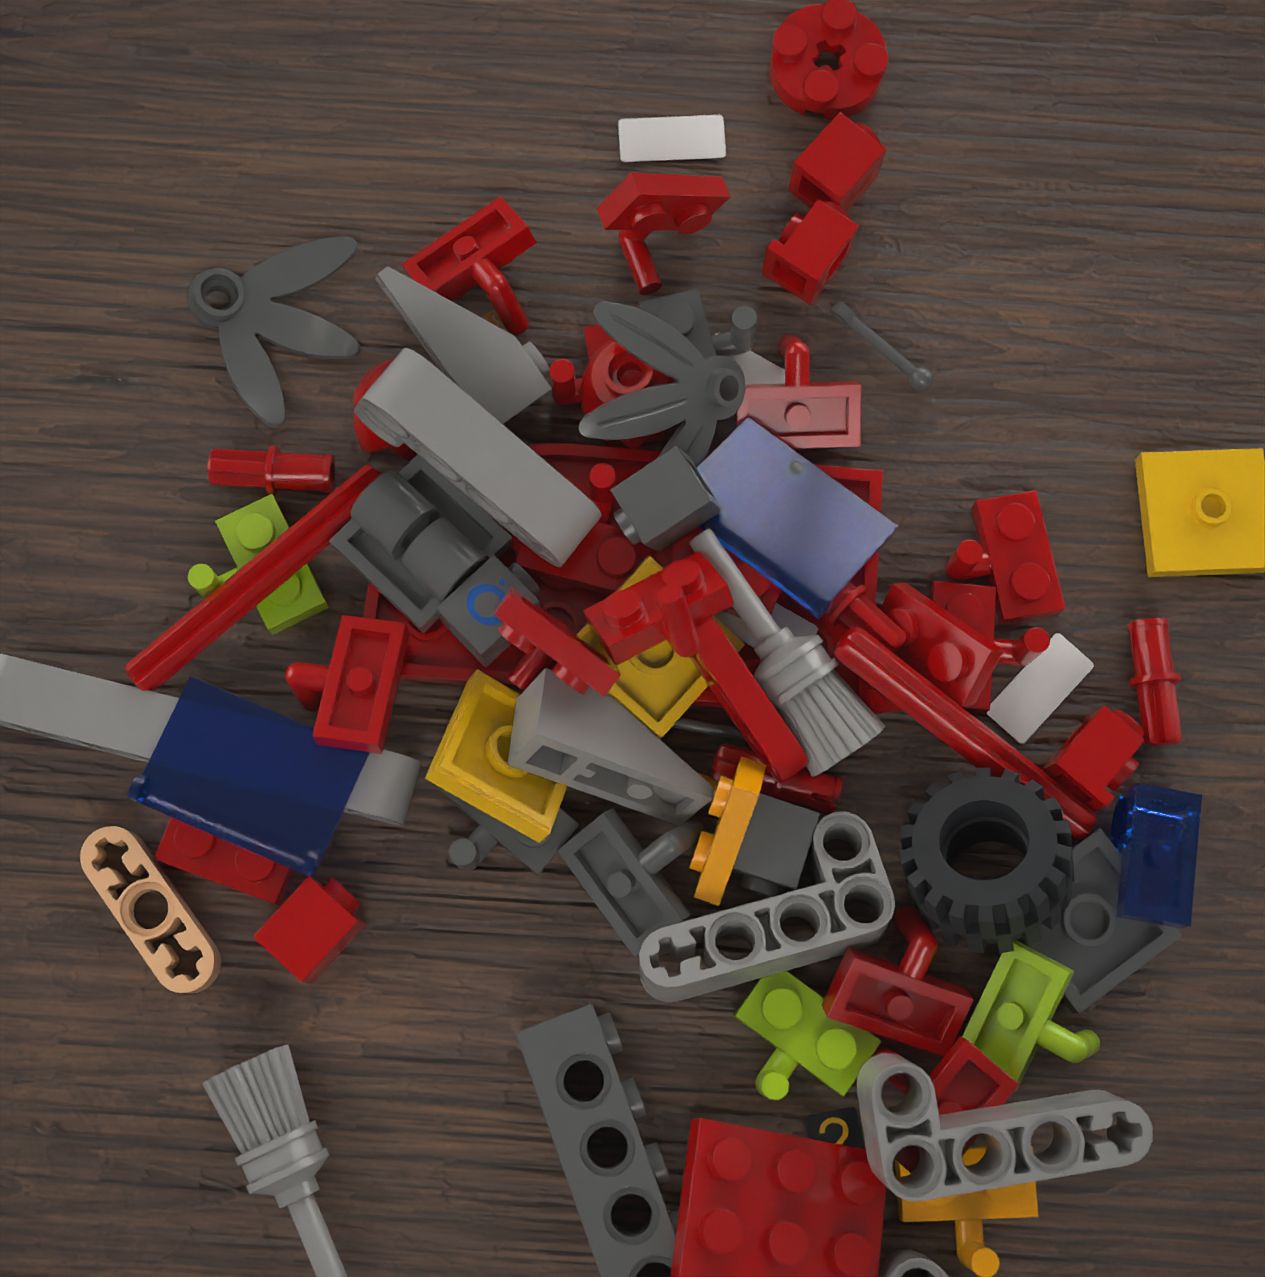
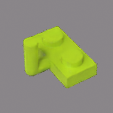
M273 494L215 520L237 568L218 576L206 564L193 566L188 572V581L204 599L290 528ZM308 563L256 606L268 631L272 635L329 608Z
M1013 940L1014 951L1001 954L962 1037L970 1041L1017 1083L1021 1084L1039 1045L1071 1063H1078L1098 1052L1100 1040L1091 1030H1081L1072 1033L1051 1021L1075 971L1025 944Z
M787 971L759 978L733 1015L776 1047V1050L758 1074L755 1082L758 1092L772 1100H779L787 1094L789 1090L788 1078L798 1064L836 1093L845 1096L856 1080L861 1067L871 1058L881 1040L869 1031L828 1018L821 1006L824 998Z

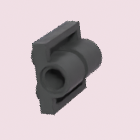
M418 454L399 473L396 470H389L376 478L354 503L351 510L352 519L329 540L332 548L423 634L439 619L436 608L489 558L495 555L499 559L514 544L513 537Z

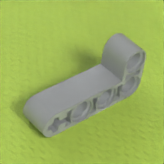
M403 348L354 407L357 417L377 436L395 447H400L405 443L533 552L556 567H562L602 516L600 510L586 495L432 363L411 349Z
M833 812L825 816L818 823L808 854L809 868L815 883L814 886L666 926L650 933L643 941L639 952L640 979L646 992L654 999L663 1002H678L844 955L847 947L861 950L877 943L884 935L895 908V901L873 834L867 823L859 816L849 812ZM833 839L844 840L854 848L856 857L847 861L833 859L827 854L823 844ZM857 899L867 901L877 912L878 920L866 924L855 922L846 913L844 904ZM789 917L803 918L812 925L815 936L804 942L790 940L784 935L780 924ZM735 934L742 936L749 942L752 952L741 960H730L719 953L715 944L720 938ZM697 943H703L704 945L703 957L707 968L705 970L700 969V956L695 957ZM671 954L673 961L680 963V975L668 977L665 968L659 967V956Z
M882 1053L871 1057L861 1067L857 1076V1095L867 1159L871 1171L895 1195L907 1201H924L1127 1166L1139 1161L1148 1152L1153 1141V1127L1145 1111L1140 1106L1105 1090H1087L939 1115L931 1078L923 1069L898 1055ZM905 1073L909 1082V1089L905 1099L895 1106H884L881 1100V1088L884 1082L891 1075ZM1112 1115L1117 1117V1125H1112ZM1051 1122L1053 1140L1050 1146L1041 1153L1033 1154L1031 1137L1034 1130L1043 1123ZM1079 1125H1081V1126H1083V1127H1085V1128H1087V1129H1089V1130H1082V1131H1081V1128H1080ZM1107 1128V1139L1092 1131ZM984 1133L987 1140V1149L983 1158L978 1163L964 1165L962 1149L965 1142L973 1135ZM908 1145H917L920 1159L916 1169L904 1177H895L892 1171V1162L896 1153Z

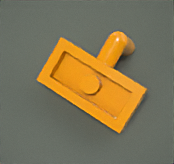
M741 756L733 780L720 776L719 781H716L712 777L698 773L714 787L713 799L708 802V804H711L708 814L719 817L714 834L701 831L689 866L690 869L701 872L694 898L719 906L759 797L766 764Z
M987 1146L970 1147L962 1156L963 1164L972 1165L978 1163L983 1158ZM895 1160L896 1177H904L911 1174ZM1036 1181L924 1201H907L897 1196L899 1220L902 1222L955 1220L957 1257L961 1264L981 1277H991L999 1268L997 1254L984 1246L982 1219L1038 1217Z

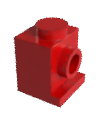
M818 199L805 217L796 213L786 225L779 240L773 239L766 250L761 274L811 306L851 252L859 225L853 222L849 214L838 204L831 201L822 202Z
M1104 705L1082 721L1042 770L1096 812L1107 807L1115 798L1105 787L1107 786L1114 792L1131 776L1139 765V762L1132 755L1145 741L1143 738L1144 730L1138 722L1120 710L1111 711Z

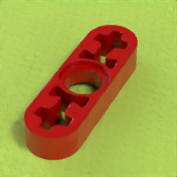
M709 615L695 624L700 640V648L694 656L689 658L761 763L766 764V770L771 776L782 784L809 764L808 758L716 621Z

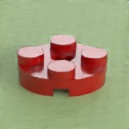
M828 0L825 4H813L791 14L776 29L771 46L770 80L776 94L793 111L805 115L806 110L824 114L823 120H833L840 112L848 118L864 110L874 100L888 65L887 47L877 26L863 13L858 12L856 6L850 0ZM827 52L839 57V69L833 71L828 65L818 68L814 63L818 60L819 53Z

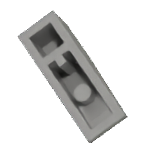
M386 267L377 274L375 280L439 370L500 423L504 424L552 389L544 378L550 373V368L541 353L530 341L522 346L514 335L390 267Z
M545 668L517 698L507 765L676 825H681L713 799L714 787L608 693L602 696L589 687L583 695L564 683L551 669Z

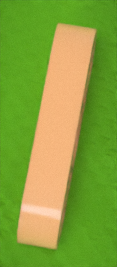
M107 826L94 831L85 840L81 849L80 862L82 869L159 982L165 988L177 993H198L208 988L216 980L220 972V952L157 860L153 859L154 856L144 841L137 834L117 826ZM109 842L119 847L127 845L129 850L122 856V861L132 875L138 877L147 870L149 877L129 885L119 871L109 867L102 869L100 864L107 859L104 847ZM128 886L119 897L116 890ZM159 891L164 895L168 903L167 916L159 926L145 929L135 920V903L144 893ZM182 922L186 926V931L177 933L174 937L186 951L195 952L201 950L203 955L196 963V968L200 974L195 979L190 975L184 974L175 976L173 969L177 967L180 960L171 945L162 943L157 951L153 946L154 941L164 939L174 933Z

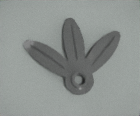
M336 236L300 244L268 258L241 277L228 269L209 268L198 273L189 284L187 303L190 312L203 325L219 329V343L222 356L233 386L247 407L269 427L277 428L285 424L286 408L275 369L256 335L278 347L309 357L351 359L360 353V344L335 324L307 311L271 302V299L293 295L309 289L326 280L346 265L358 251V244L352 237ZM219 291L228 296L230 304L223 309H215L208 304L206 297L212 292Z
M599 302L594 307L593 314L595 321L602 330L635 358L654 370L674 378V383L639 389L608 401L581 419L579 424L580 433L588 438L620 440L651 435L682 422L658 457L677 446L691 457L699 470L711 445L717 420H724L734 415L743 402L746 383L741 367L735 360L727 356H711L704 359L699 350L678 330L646 311L619 303Z

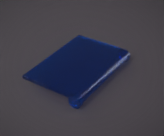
M749 417L697 467L723 508V511L698 527L703 531L710 528L721 545L811 611V614L817 619L824 616L834 602L835 597L898 528V525ZM797 461L803 465V472L800 474L792 473L789 470L791 462Z
M190 676L143 774H138L131 783L128 799L312 877L321 862L370 752L317 745L312 736L314 728Z

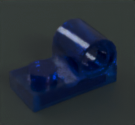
M1136 783L1119 796L1112 816L1110 835L1111 843L1122 854L1117 918L1181 929L1191 926L1202 794Z

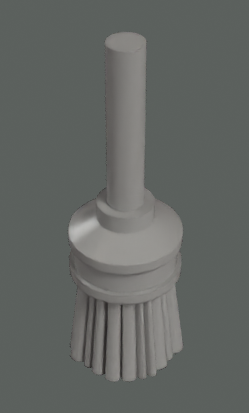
M710 528L689 542L694 552L700 551L728 584L734 602L733 608L759 644L753 650L761 661L753 676L775 709L777 708L780 716L804 750L809 761L807 768L812 777L826 771L883 730L885 725L834 670L839 664L835 658H830L820 644L823 642L820 636L794 637L788 627L781 630Z
M289 1044L251 1058L202 1083L203 1087L242 1154L236 1157L235 1161L237 1166L241 1165L249 1183L246 1186L248 1193L275 1196L279 1209L285 1206L288 1207L316 1277H348L313 1195L314 1192L320 1189L315 1175L330 1154L327 1147H322L315 1129H318L316 1121H309Z

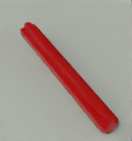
M371 465L363 466L129 661L125 666L128 677L142 691L154 692L325 549L330 544L329 540L352 519L351 510L358 497L381 474Z
M860 627L849 629L841 637L834 649L835 657L976 768H990L991 776L1000 778L1006 769L1019 773L1020 784L1023 786L1032 779L1043 786L1045 800L1054 797L1062 807L1063 821H1068L1072 841L1077 839L1083 840L1090 835L1091 829L1095 826L1098 819L1095 811L864 629Z

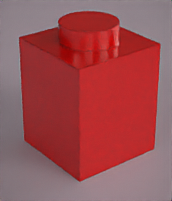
M840 112L794 161L788 191L809 208H812L819 199L822 202H834L847 211L878 177L887 148L880 143L877 135L868 126L862 123H854Z
M308 876L256 932L253 938L301 983L313 984L366 926V923L354 913L362 903L335 878L332 877L324 886L320 881Z

